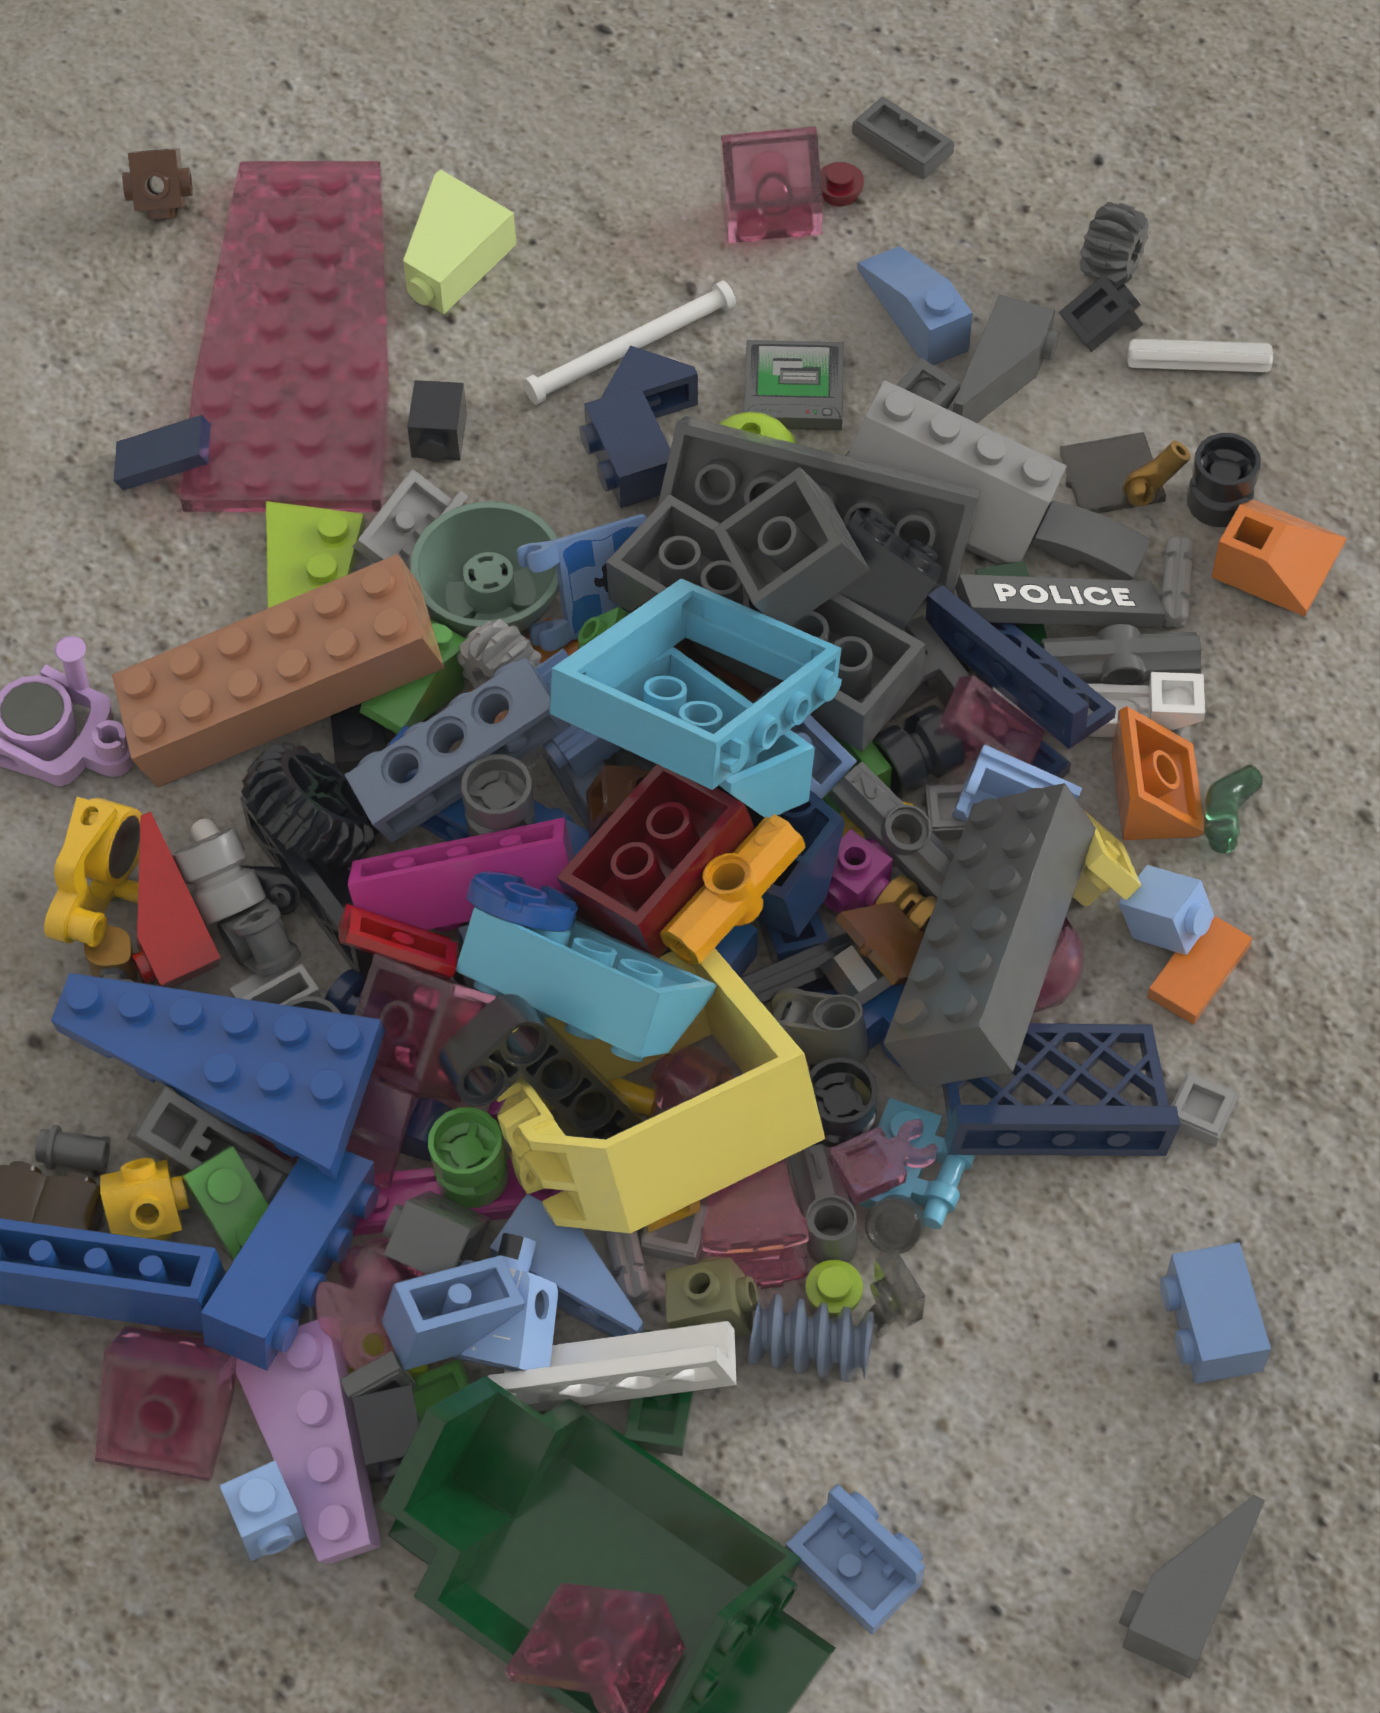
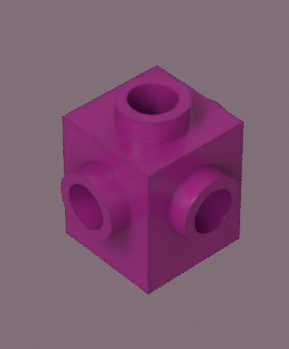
M850 829L841 838L828 894L823 903L837 914H840L842 911L875 905L880 894L891 882L893 859L889 856L886 849L877 841L864 839Z

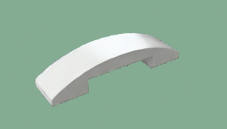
M1151 672L1149 686L1088 684L1116 707L1115 718L1089 735L1090 737H1114L1118 712L1126 706L1170 731L1204 721L1205 718L1203 674ZM993 687V713L1010 721L1046 731ZM1088 708V715H1090L1093 711Z

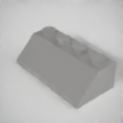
M886 380L883 381L847 457L981 490L966 549L999 565L1022 561L1067 467L1065 464Z

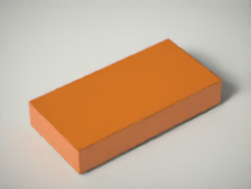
M1215 916L1211 921L1208 931L1199 937L1187 955L1174 953L1150 986L1147 998L1195 1025L1246 954L1253 938Z

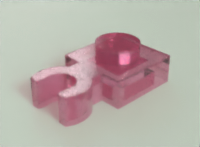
M921 1119L907 1121L899 1128L897 1136L889 1140L880 1126L830 1148L829 1160L855 1205L906 1183L908 1172L904 1166L923 1168L935 1161L938 1150L935 1143L924 1148H915L909 1143L910 1140L922 1135L924 1124Z

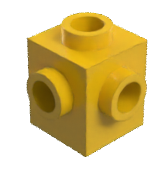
M152 1158L135 1159L122 1165L121 1171L100 1175V1194L111 1234L165 1241L173 1235V1232L182 1230L181 1210L190 1208L185 1183L181 1177L182 1175L171 1176L167 1159L154 1162Z

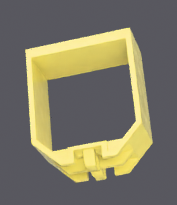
M715 948L700 965L695 963L693 966H690L678 959L673 951L659 957L670 964L717 984L713 996L669 1053L644 1057L642 1062L626 1060L611 1052V1044L598 1038L590 1040L574 1036L564 1029L566 1023L552 1016L544 1019L607 1080L621 1078L711 1034L744 1074L606 1140L565 1136L550 1112L555 1108L522 1077L496 1099L498 1102L506 1099L497 1118L502 1134L511 1147L509 1155L516 1177L525 1192L530 1194L544 1188L562 1190V1192L542 1201L544 1210L555 1226L631 1234L825 1139L804 1052Z

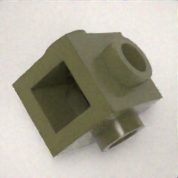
M706 1257L699 1260L697 1264L665 1270L666 1323L672 1329L728 1321L735 1330V1337L752 1333V1311H756L759 1300L757 1287L753 1278L746 1276L731 1257Z

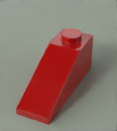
M150 811L141 815L136 944L139 952L131 956L144 984L154 981L156 986L173 988L219 967L221 957Z

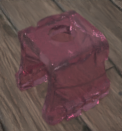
M786 1158L709 1195L704 1226L701 1228L702 1248L706 1252V1257H731L746 1276L753 1278L756 1287L761 1286V1289L784 1287L785 1282L804 1279L809 1274L807 1253H804L801 1245L809 1241L807 1220L802 1216L795 1201Z

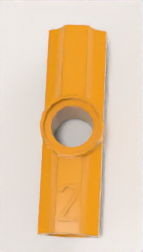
M775 814L771 817L766 816L733 853L719 855L707 864L703 871L704 885L660 932L663 943L674 952L678 959L690 966H693L695 963L700 965L734 926L748 924L759 916L763 908L762 895L805 849L802 836L783 818Z

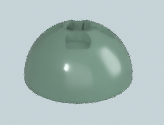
M494 501L466 504L444 513L422 532L412 552L410 570L420 584L428 613L438 623L447 626L453 632L466 637L476 627H482L488 621L494 622L497 619H501L509 627L513 625L518 627L521 633L539 621L549 610L559 592V582L557 580L556 566L539 573L530 571L529 567H520L517 549L525 544L552 541L558 539V537L541 517L523 507Z

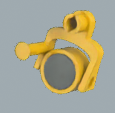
M76 797L64 845L54 866V877L58 890L45 917L44 932L46 937L66 944L78 941L88 944V946L93 948L97 947L106 932L107 917H105V912L112 898L117 897L138 904V881L128 879L139 863L140 818L142 813L138 809L99 797L91 798L90 800ZM86 878L92 880L90 888L86 882Z

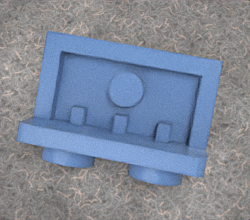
M836 1484L828 1492L827 1504L785 1544V1547L802 1558L799 1566L873 1635L922 1586L925 1566L921 1562L923 1556L908 1537L899 1532L893 1536L877 1521L879 1515L876 1509L864 1496L855 1491L849 1495L840 1485Z

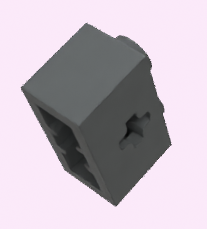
M427 1191L406 1200L404 1206L396 1204L383 1230V1236L390 1239L383 1255L425 1274L458 1267L464 1260L474 1261L492 1218L437 1193Z

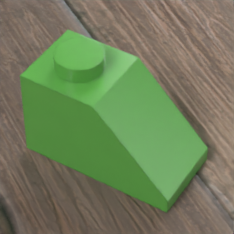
M430 619L445 668L361 704L360 713L397 734L404 725L410 728L422 722L463 690L465 677H463L462 672L464 668L459 664L457 655L461 652L459 645L466 638Z

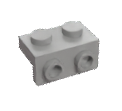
M412 469L352 547L373 563L398 554L410 570L412 552L422 532L444 513L460 507L468 495L460 490L451 499Z

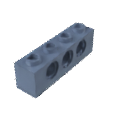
M523 657L516 663H509L499 668L490 680L472 692L463 693L455 697L446 709L431 719L411 726L405 731L402 738L382 751L373 752L365 756L356 768L345 774V777L372 825L393 843L462 798V777L466 769L477 759L492 754H505L520 760L572 725L550 714L551 690L529 660ZM509 710L503 720L493 724L494 719L499 713ZM463 739L461 746L456 751L449 753L450 747L456 741ZM418 768L415 777L404 783L408 773Z

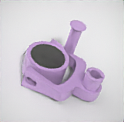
M64 637L56 643L54 648L55 655L63 662L65 674L45 664L40 671L41 676L21 677L8 683L0 691V767L41 779L55 786H64L71 783L85 768L105 776L116 777L127 773L133 767L134 762L131 759L124 727L119 722L113 721L110 698L90 688L83 659L86 652V644L79 637ZM72 703L90 708L87 722L75 741L77 728Z

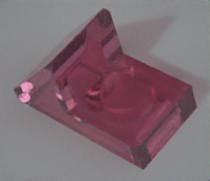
M974 675L959 677L940 721L961 738L965 759L974 762L985 744L1032 765L1046 732Z

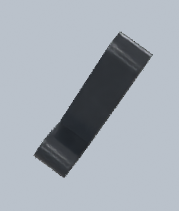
M506 994L498 996L489 1002L451 1037L441 1049L439 1055L440 1068L461 1100L470 1106L480 1107L490 1104L522 1077L585 1138L606 1140L643 1122L624 1095L525 999L518 995ZM613 1119L615 1123L609 1125L608 1122Z

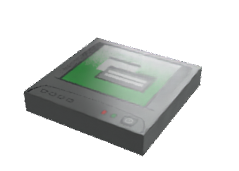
M747 340L744 412L765 413L778 419L787 429L842 430L844 342Z

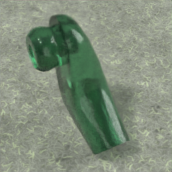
M1251 764L1215 781L1207 790L1204 808V835L1209 839L1210 848L1217 853H1229L1237 847V837L1240 834L1238 811L1254 793L1262 788V775Z

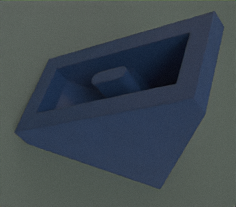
M630 345L602 395L603 398L640 386L655 418H659L698 405V373L694 366Z

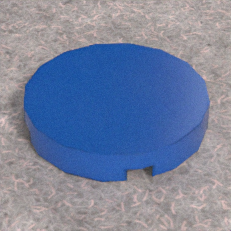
M482 871L475 874L474 879L471 878L466 894V899L472 905L488 914L512 923L548 931H567L572 929L578 910L576 901L551 886L546 885L545 887L541 885L539 890L526 885L523 877L500 872Z

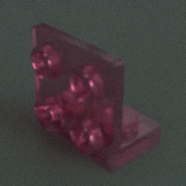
M563 1583L556 1589L510 1660L505 1671L510 1681L590 1692L599 1713H647L686 1647L663 1595Z

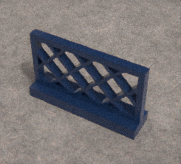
M1029 1023L1023 1042L1038 1054L1027 1065H1024L1017 1059L1014 1070L1011 1072L1015 1077L1003 1089L988 1077L942 1084L948 1119V1127L945 1133L947 1155L1166 1156L1180 1127L1177 1106H1169L1152 1024ZM1063 1042H1077L1092 1053V1055L1079 1066L1057 1048ZM1116 1043H1139L1142 1059L1133 1066L1112 1051L1111 1048ZM1046 1059L1070 1076L1058 1089L1034 1072ZM1099 1060L1123 1076L1113 1089H1110L1088 1072ZM970 1082L992 1100L987 1105H961L959 1091ZM1024 1082L1047 1100L1042 1105H1023L1011 1094ZM1079 1083L1101 1101L1097 1105H1078L1068 1098L1066 1094ZM1132 1083L1150 1096L1152 1106H1133L1122 1098L1120 1094Z

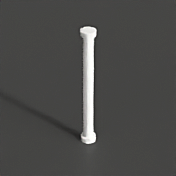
M722 280L712 286L711 292L538 378L535 375L524 378L523 386L528 398L537 406L546 401V395L624 357L630 345L642 348L720 308L727 311L735 307L736 300L733 291Z

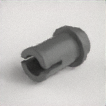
M53 1125L51 1130H40L36 1143L35 1159L38 1163H45L47 1170H54L56 1165L97 1170V1172L104 1173L110 1156V1137L62 1132L61 1126Z

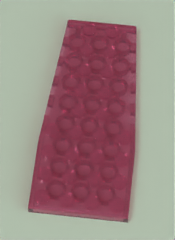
M240 162L196 365L189 418L203 415L211 424L209 463L183 472L180 498L183 512H266V501L346 512H379L382 509L390 382L380 162Z

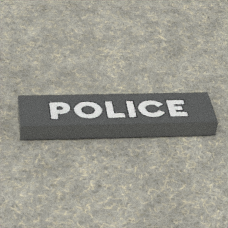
M959 574L955 587L959 599L989 623L1082 626L1128 624L1134 627L1161 628L1166 616L1152 581Z

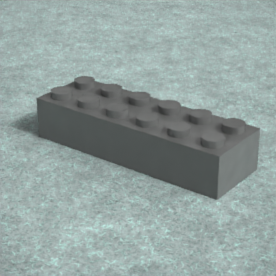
M688 416L683 417L677 422L658 506L670 494L721 524L800 467L829 496L845 526H847L857 509L866 515L871 509L890 520L896 526L892 533L908 544L913 539H916L936 552L939 556L936 563L942 566L943 569L931 592L943 585L954 594L981 490Z
M670 494L606 562L609 600L629 612L641 603L651 600L679 579H684L762 613L753 605L714 531V528L719 523ZM837 593L794 623L792 627L841 648L838 678L842 679L841 686L832 700L823 703L810 715L825 730L863 752L923 682L926 644ZM691 640L699 654L762 692L767 687H776L783 682V680Z
M1065 783L1044 788H1032L1026 792L996 799L988 798L974 803L883 1043L917 1088L1011 1073L1014 1070L1096 829Z

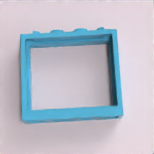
M679 579L552 668L550 714L713 790L729 776L738 773L747 762L764 749L767 750L772 747L776 740L792 727L800 725L819 706L835 697L842 679L838 678L841 648L684 579ZM684 638L693 640L783 680L782 683L714 734L614 689Z

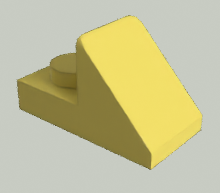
M1085 811L1096 829L1073 898L1083 906H1089L1103 892L1106 893L1112 888L1122 898L1127 900L1142 885L1125 847L1118 838Z

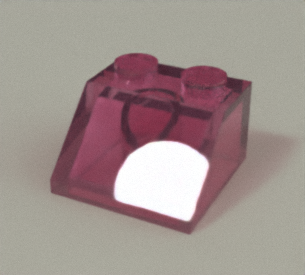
M816 126L721 135V204L728 243L756 242L759 240L789 237L799 238L822 234L823 199Z
M125 1326L105 1350L103 1356L95 1461L210 1481L233 1402L237 1358L204 1345V1339Z

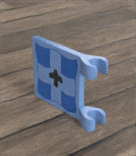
M639 514L552 541L519 546L517 557L520 567H529L530 571L539 573L556 566L557 580L559 582L563 619L543 621L530 626L529 634L532 645H541V648L545 651L557 650L570 641L578 639L584 622L590 618L597 617L617 607L629 612L609 600L606 562L647 519L645 515Z

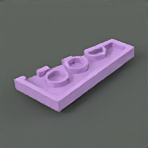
M325 1316L299 1326L294 1342L286 1353L279 1351L267 1371L228 1355L271 1455L279 1467L296 1506L303 1528L318 1562L333 1564L382 1547L354 1404L347 1397L340 1381L341 1378L349 1373L339 1320Z

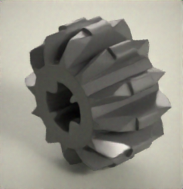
M1107 202L1096 211L1094 220L1090 221L1088 232L1084 236V245L1080 251L1082 258L1079 264L1081 271L1084 272V276L1094 279V282H1096L1105 275L1115 287L1120 286L1122 283L1125 284L1132 279L1134 270L1139 267V261L1144 253V246L1148 239L1147 230L1149 223L1148 218L1145 217L1143 212L1134 210L1135 207L1123 203L1115 204L1112 202Z

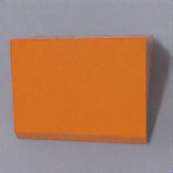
M1128 706L1120 709L1111 752L1122 840L1194 838L1205 834L1193 743Z

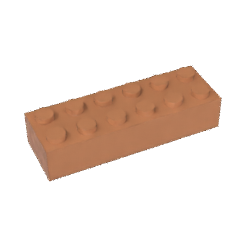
M396 554L112 674L131 759L157 787H161L430 675L445 667L420 584L401 557Z

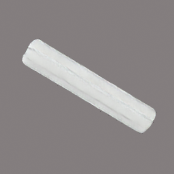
M1132 339L1128 344L1127 362L1129 367L1141 369L1266 373L1272 367L1273 349L1269 343Z

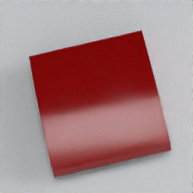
M346 904L339 921L338 937L341 944L448 979L453 977L457 966V943L450 941L451 938Z

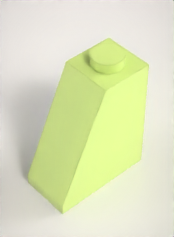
M440 169L433 177L403 260L407 293L417 303L428 305L444 315L516 246L514 212Z

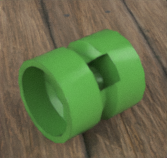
M475 1107L456 1108L444 1113L435 1121L428 1136V1150L441 1194L468 1208H480L492 1203L503 1193L509 1177V1166L503 1136L497 1121L489 1113Z

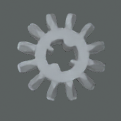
M497 619L494 622L488 621L482 627H476L466 636L467 639L459 645L461 652L457 655L459 664L464 668L462 672L463 677L470 680L473 690L490 680L494 673L502 666L516 663L523 657H526L534 668L541 664L539 662L541 654L530 645V639H525L520 634L518 627L514 625L509 627L501 619Z

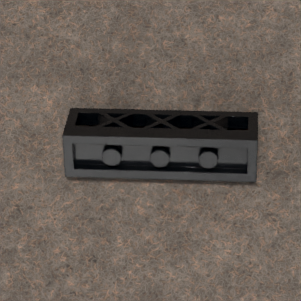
M242 796L240 800L249 833L273 865L282 868L299 891L300 901L349 966L369 978L395 962L341 944L339 941V921L346 904L354 906L348 888L349 869L342 867L340 870L331 869L328 865L324 868L318 867L313 860L308 859L304 861L295 851L291 849L286 850L284 844L277 838H270L271 833L266 827L257 824V815L247 809V800Z

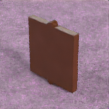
M894 902L842 911L835 920L859 946L860 953L868 957L893 986L906 983L925 933L918 930Z

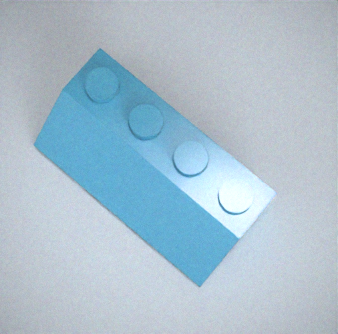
M674 647L614 688L712 734L753 705L752 702ZM789 730L778 738L772 747L767 750L764 749L747 762L738 773L729 776L719 786L763 817H771L773 814L780 815L809 801L815 747Z
M477 907L473 909L455 970L475 980L473 986L479 991L494 996L518 995L525 999L543 1018L552 1016L566 1023L564 1029L568 1033L584 1039L594 1040L598 1038L611 1044V1052L616 1056L635 1062H642L644 1057L669 1053L713 996L717 985L576 920L573 928L570 930L548 931L506 921L488 914Z

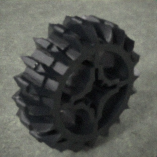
M283 742L281 745L272 744L259 757H256L247 769L248 773L242 780L244 787L241 790L244 799L247 800V809L257 815V824L266 827L271 833L270 838H277L284 844L286 850L291 849L295 851L302 860L311 859L318 867L322 868L327 865L335 870H340L342 867L350 868L352 862L360 860L375 843V837L380 831L372 825L345 777V773L338 769L336 763L331 764L325 760L321 753L316 752L313 754L305 746L298 745L295 747L287 742Z

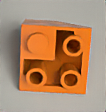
M1253 499L1239 505L1219 540L1211 578L1305 617L1342 551L1347 538Z

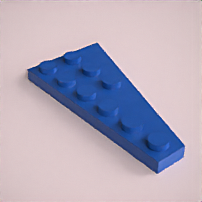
M69 973L51 1019L56 1030L108 1059L113 1057L134 1068L137 1074L153 1083L158 1081L175 1090L178 1095L242 1131L246 1133L251 1131L274 1143L276 1148L293 1158L298 1156L317 1166L319 1172L336 1180L386 1031L381 1019Z

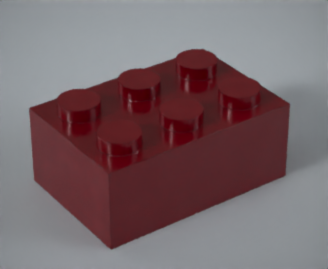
M656 764L556 878L564 893L576 901L578 905L577 915L620 941L659 958L668 948L663 943L660 932L704 885L703 871L707 864L719 855L733 853L755 827L745 804L717 788L711 790Z

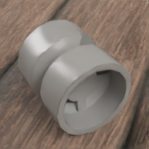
M235 827L213 834L172 854L186 884H195L196 886L191 896L205 925L238 913L266 897L255 870L242 868L240 865L245 858V848Z

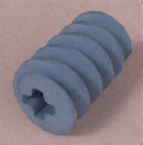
M774 1294L766 1309L761 1308L760 1300H758L749 1347V1364L758 1365L765 1352L769 1351L772 1368L781 1370L788 1356L792 1355L796 1373L804 1374L812 1359H815L819 1377L827 1378L835 1363H838L842 1381L850 1382L858 1367L862 1368L865 1380L874 1331V1314L872 1311H866L860 1323L856 1326L853 1325L850 1307L843 1306L834 1322L830 1321L827 1303L820 1302L813 1316L807 1317L804 1299L797 1298L789 1313L784 1312L781 1295Z

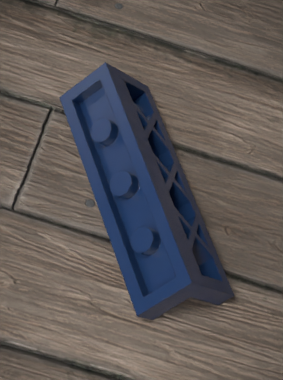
M943 585L928 594L925 619L949 650L1068 749H1071L1115 718L1116 707L1014 624L989 623ZM1088 708L1093 711L1090 715H1088Z

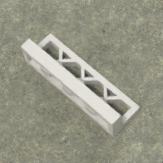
M728 1321L552 1345L550 1367L526 1371L504 1369V1373L488 1375V1378L537 1412L551 1410L569 1398L583 1406L737 1385L735 1330Z

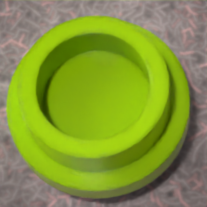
M827 1260L817 1264L809 1272L806 1279L805 1293L808 1302L815 1310L820 1302L827 1303L829 1316L837 1317L843 1306L850 1307L851 1311L858 1306L863 1294V1281L859 1272L849 1263L841 1260Z

